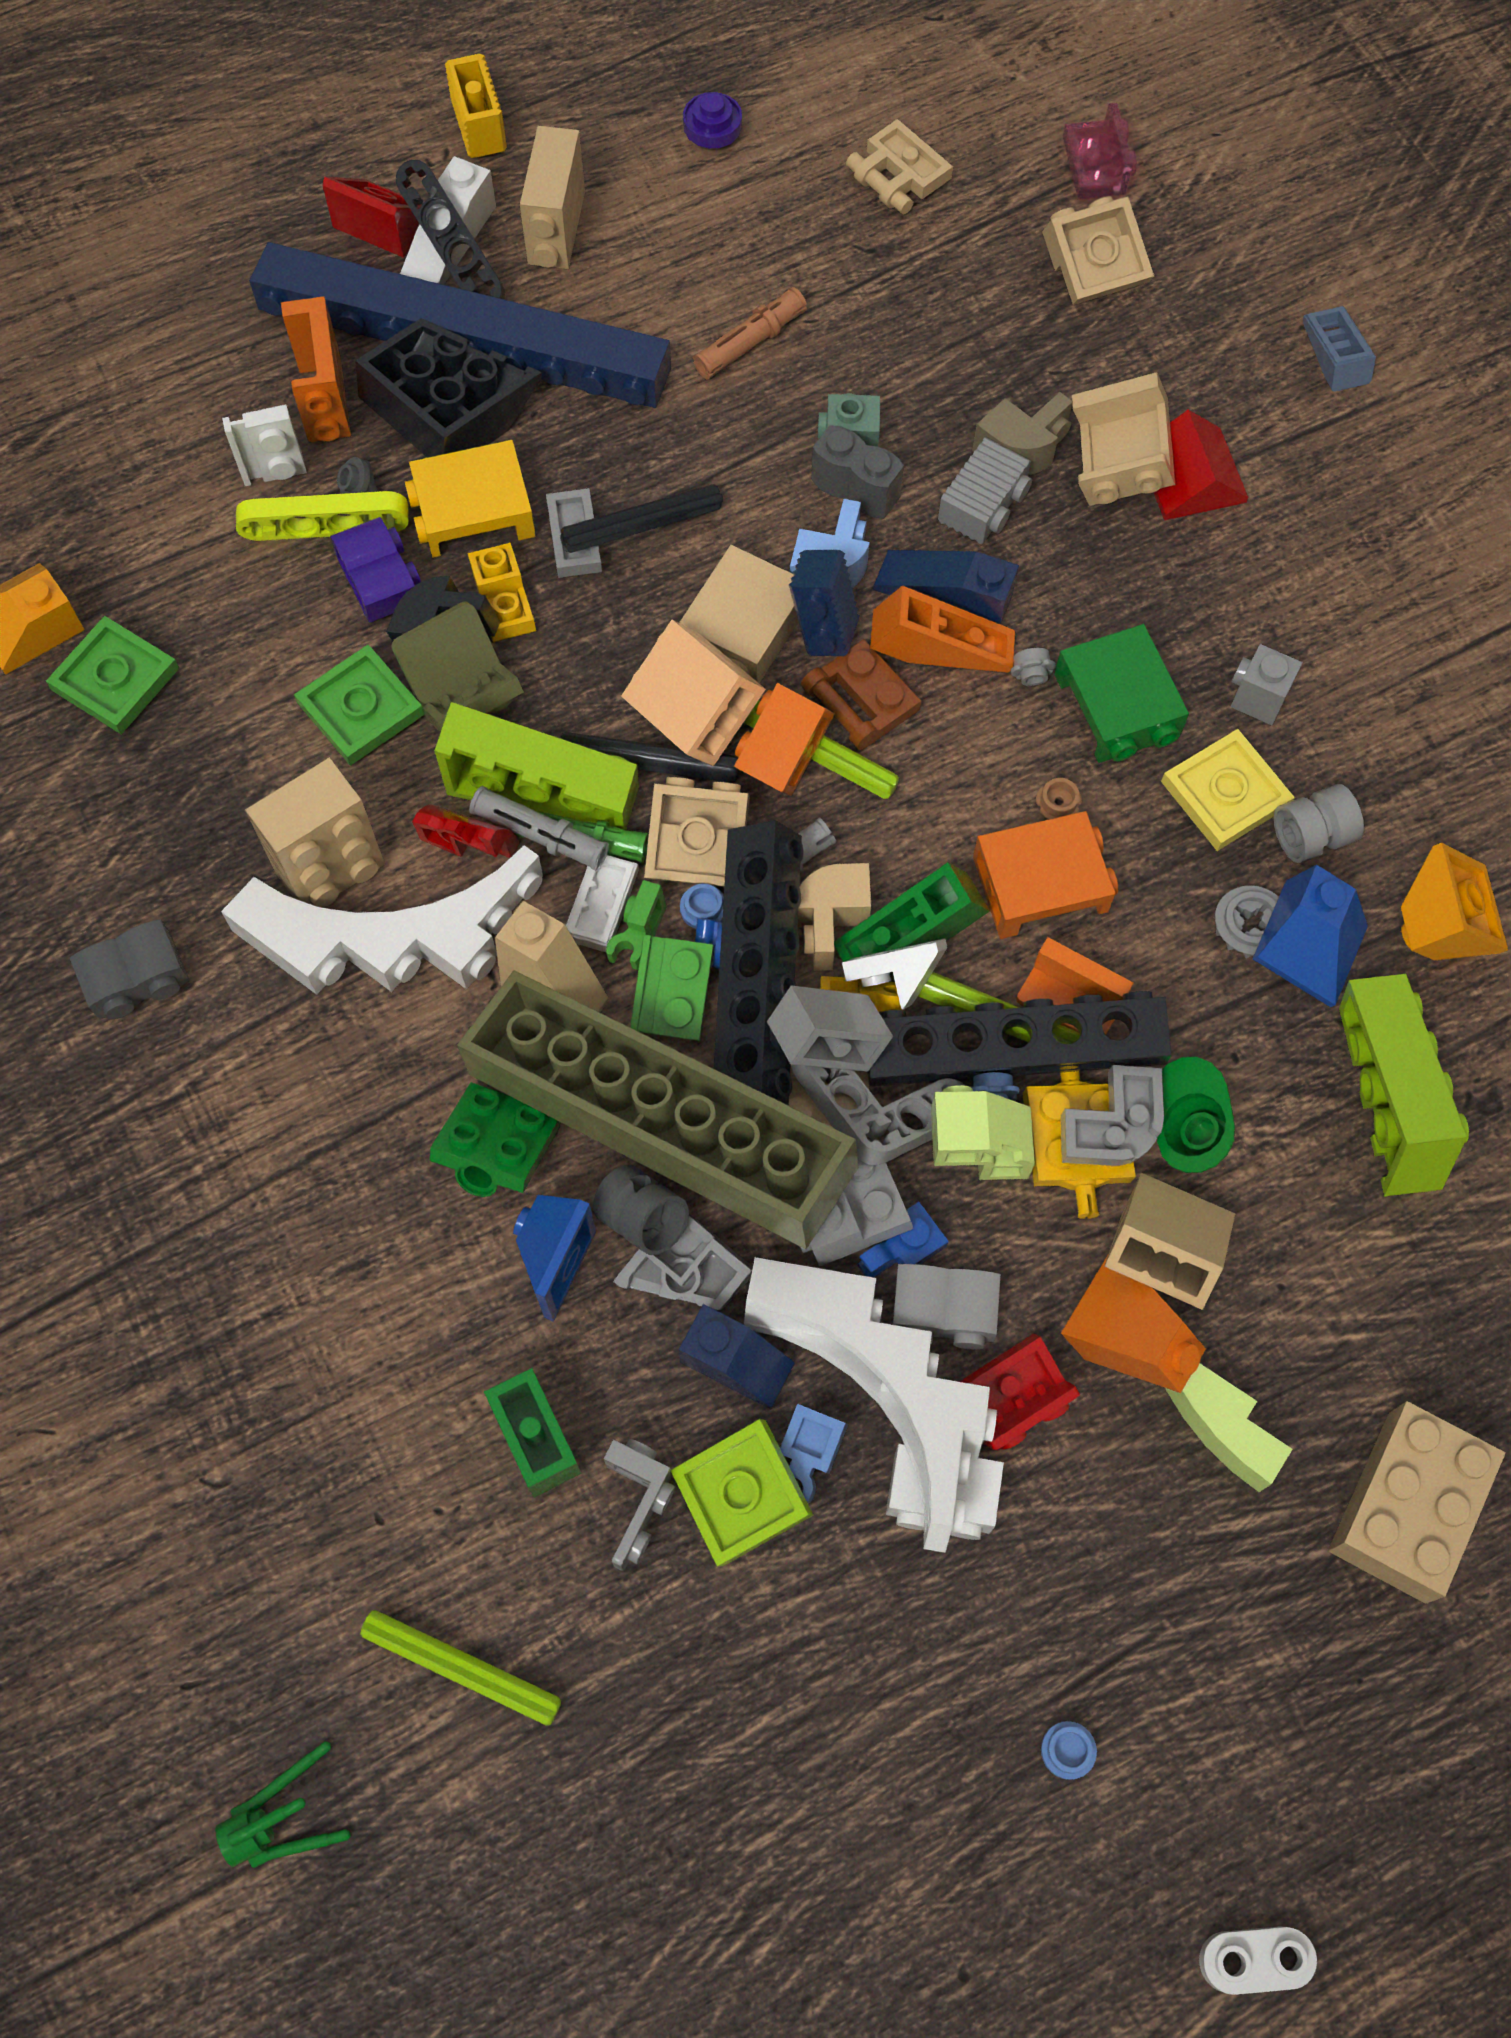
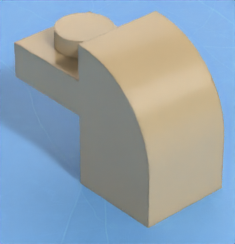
M869 863L828 865L811 873L800 885L801 904L798 908L797 927H803L804 954H813L814 971L833 970L834 927L857 926L870 917Z

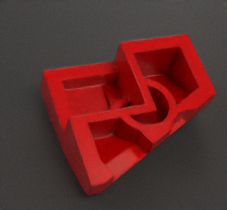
M433 804L421 808L412 821L420 840L460 857L463 856L467 846H470L494 857L501 854L511 858L520 844L517 836L508 829Z

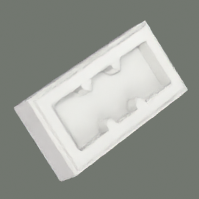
M607 855L599 870L595 871L587 866L566 924L576 944L606 952L609 940L617 933L639 871L637 863Z

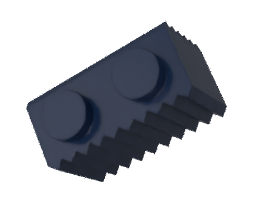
M804 550L799 553L800 558L797 559L798 564L795 565L796 570L793 571L794 576L791 577L792 582L789 584L806 651L810 656H846L849 652L860 615L857 614L858 608L855 607L857 602L854 601L855 595L852 593L853 588L850 586L852 581L849 580L850 574L847 573L848 567L845 565L847 561L844 559L845 553L841 550Z

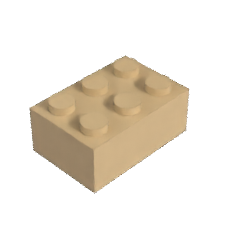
M330 757L245 809L276 875L294 899L325 908L337 899L339 893L355 883L368 881L377 873L380 867L385 865L361 798Z
M1406 1401L1388 1414L1328 1552L1425 1604L1445 1597L1506 1452Z

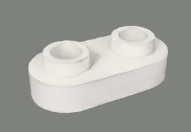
M1278 1926L1215 1933L1202 1945L1199 1965L1203 1977L1214 1989L1227 1994L1238 1995L1301 1988L1312 1979L1317 1966V1956L1313 1944L1305 1934L1294 1928ZM1288 1946L1293 1948L1297 1955L1296 1965L1290 1970H1286L1280 1962V1953ZM1229 1952L1237 1953L1241 1960V1968L1234 1975H1229L1223 1966L1224 1957Z

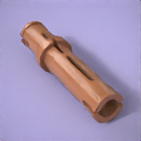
M791 287L766 306L759 305L753 310V315L746 321L720 337L709 347L693 356V360H695L693 363L699 374L706 380H709L720 372L721 369L737 360L766 338L773 339L780 333V328L807 310V303L801 292L795 287Z

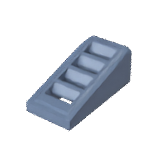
M1336 307L1303 316L1304 327L1324 377L1332 391L1335 392L1369 384L1372 380L1376 356L1345 307ZM1339 327V329L1324 332L1325 329Z

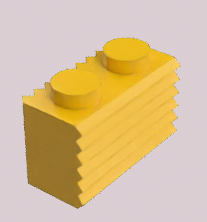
M475 54L448 60L445 63L450 98L468 156L476 158L505 151L507 143L502 110L489 68L487 67L485 55Z

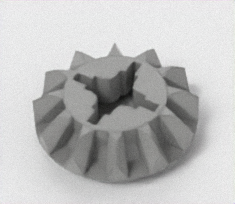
M1241 886L1229 891L1222 897L1213 918L1216 924V936H1221L1226 942L1228 951L1235 949L1244 953L1246 959L1255 954L1279 898L1275 893L1259 886ZM1261 911L1262 915L1258 924L1259 929L1253 928L1249 932L1243 933L1242 926L1245 921L1243 917L1249 919Z

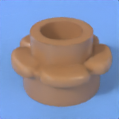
M1065 778L1050 780L1044 787L1039 789L1036 795V804L1041 807L1040 813L1047 820L1079 813L1078 806L1082 803V797L1077 786ZM1060 799L1063 801V804L1057 805L1055 800Z

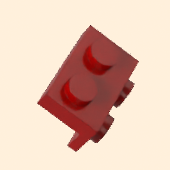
M1036 1334L1030 1335L959 1381L990 1387L988 1408L997 1410L996 1425L992 1442L983 1440L982 1444L993 1450H1005L1016 1446L1026 1438L1027 1430L1041 1421L1047 1422L1062 1416L1070 1407L1068 1403L1080 1396L1076 1386L1065 1381L1041 1336Z

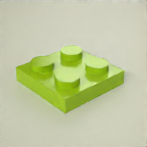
M763 1419L755 1421L671 1470L717 1567L725 1566L813 1516L766 1420Z

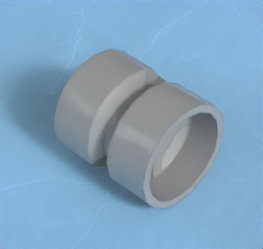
M1335 784L1314 792L1310 799L1301 797L1282 804L1275 809L1273 816L1274 828L1279 843L1286 855L1296 863L1322 855L1324 846L1335 850L1354 843L1362 838L1364 832V820L1358 802L1351 791L1342 784Z

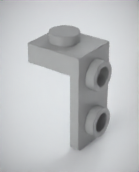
M629 1439L626 1445L613 1440L604 1457L607 1468L648 1488L612 1559L613 1566L623 1572L629 1561L638 1564L651 1539V1534L645 1532V1529L654 1512L659 1515L664 1513L676 1487L669 1483L672 1477L670 1467L654 1460L657 1452L633 1439Z

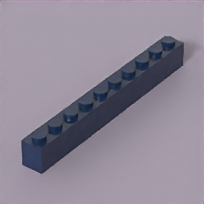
M267 242L249 280L258 309L271 315H282L281 302L325 296L333 328L343 330L351 335H363L383 341L388 340L422 318L467 338V345L489 355L493 350L507 356V363L525 371L529 366L542 372L541 380L549 384H560L584 390L592 395L601 394L625 400L633 405H645L656 408L671 371L670 340L271 242Z

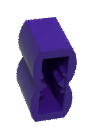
M381 517L330 536L337 560L369 623L393 614L404 594L421 582L412 561L405 564L400 556L401 553H404V547L395 527L387 529Z

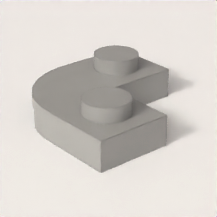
M1113 1065L1108 1071L1109 1111L1065 1109L1061 1114L1062 1163L1120 1166L1132 1163L1144 1156L1153 1146L1163 1128L1162 1068Z

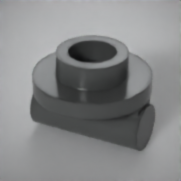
M352 457L339 469L337 485L340 488L341 494L378 492L369 461L359 457Z

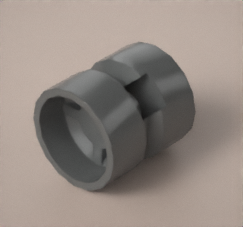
M623 1165L609 1173L597 1188L593 1200V1211L597 1219L648 1255H659L669 1250L678 1242L689 1220V1208L683 1198L662 1184H658L655 1179L633 1165Z

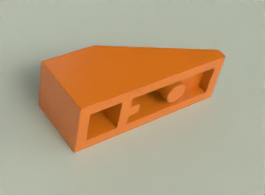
M901 586L873 609L870 649L913 664L1006 673L1010 672L1013 667L1015 630L905 586Z

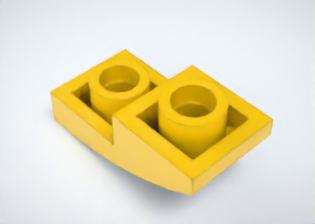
M511 543L467 553L478 593L486 595L500 621L492 641L496 642L535 632L534 618Z

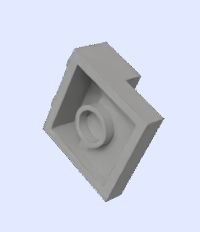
M858 1159L859 1168L807 1249L801 1247L803 1253L813 1250L819 1267L913 1229L910 1217L886 1163L877 1166L868 1165Z

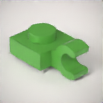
M643 880L637 896H630L624 911V922L627 923L628 929L609 940L606 947L609 962L615 963L620 951L630 949L633 951L630 957L632 969H639L643 936H655L667 907L661 885Z

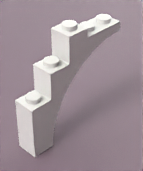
M524 845L498 870L468 889L434 903L394 912L362 913L322 908L283 895L253 877L221 912L235 934L316 995L326 985H332L341 977L348 960L391 992L401 982L409 981L416 974L422 958H425L467 989L475 979H483L495 964L497 952L491 934L499 933L512 916V910L522 899L528 900L537 892L542 883L543 874L539 855Z
M755 1257L746 1299L744 1325L753 1331L783 1338L820 1355L851 1376L880 1405L902 1437L917 1473L924 1507V1549L945 1553L951 1532L960 1534L963 1526L965 1500L956 1499L957 1484L966 1485L970 1459L978 1460L983 1440L990 1442L993 1440L997 1410L988 1408L990 1387L936 1378L939 1354L930 1352L932 1332L880 1323L883 1300L874 1299L876 1278Z

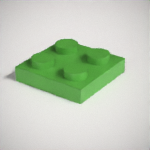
M104 616L51 674L46 683L51 691L122 735L179 670V666L173 657Z
M369 644L294 694L297 704L350 766L425 715L419 701Z

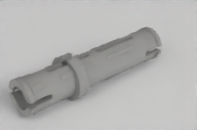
M480 786L471 800L469 808L471 814H476L546 846L547 853L556 857L563 854L596 871L602 866L607 856L609 843L602 842L573 829V823L563 818L558 822L492 792L484 786Z

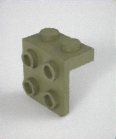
M464 601L397 637L392 642V650L416 699L423 707L425 718L440 733L451 702L488 713L507 707L513 698L524 693L517 676L499 662L475 607L469 602Z

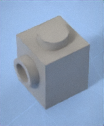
M1260 644L1252 660L1243 657L1234 675L1232 683L1239 685L1231 708L1273 725L1303 662Z

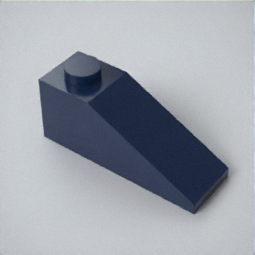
M888 550L874 583L873 590L891 595L901 586H905L985 619L1002 624L1013 596L1019 565L977 551Z

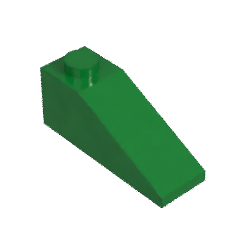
M947 862L835 940L834 947L842 961L845 962L856 957L944 938L948 940L983 917L990 910L968 873Z

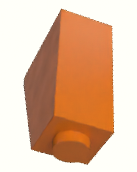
M1106 1257L1061 1334L1086 1361L1181 1393L1190 1376L1197 1370L1206 1348L1152 1287L1105 1267Z

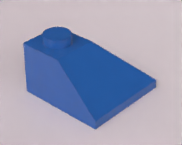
M1317 864L1286 880L1253 956V960L1327 1006H1335L1368 927L1356 889Z
M537 1195L532 1207L525 1206L520 1212L513 1234L517 1235L516 1242L544 1318L554 1322L596 1234V1228L589 1203L580 1199Z

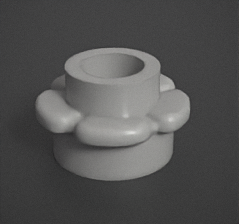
M1025 649L1013 656L1014 667L1011 668V675L1016 677V679H1021L1023 685L1035 686L1045 683L1048 680V675L1053 672L1056 665L1054 661L1050 660L1047 649Z

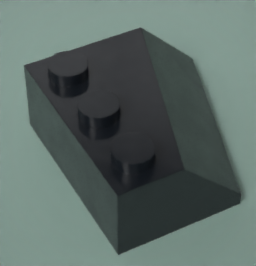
M422 318L355 360L358 397L427 458L485 446L509 431L542 376V372L529 366L524 371L508 364L507 356L492 350L488 355L468 346L467 338Z

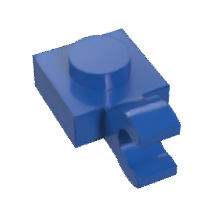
M920 1202L907 1209L913 1226L912 1230L882 1241L883 1243L873 1246L860 1255L861 1261L857 1263V1266L864 1276L875 1278L895 1263L921 1265L947 1247L949 1241Z

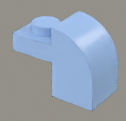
M843 499L835 535L799 529L790 563V573L793 574V571L796 570L795 565L798 564L799 553L804 550H841L845 553L844 559L847 560L845 565L848 567L847 573L850 574L849 580L852 581L850 586L852 588L856 586L866 572L869 553V542L864 541L867 521L859 520L861 502Z

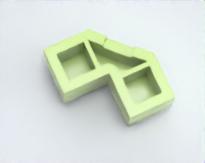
M964 1085L950 1086L943 1089L942 1092H935L931 1106L934 1166L978 1165L979 1180L1029 1179L1035 1165L1030 1106L987 1091H973L971 1087Z

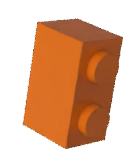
M777 683L774 690H768L760 700L756 714L760 717L752 732L747 731L740 739L735 750V756L738 759L734 767L776 790L792 796L835 713Z

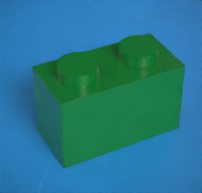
M532 1368L484 1391L533 1497L582 1474Z

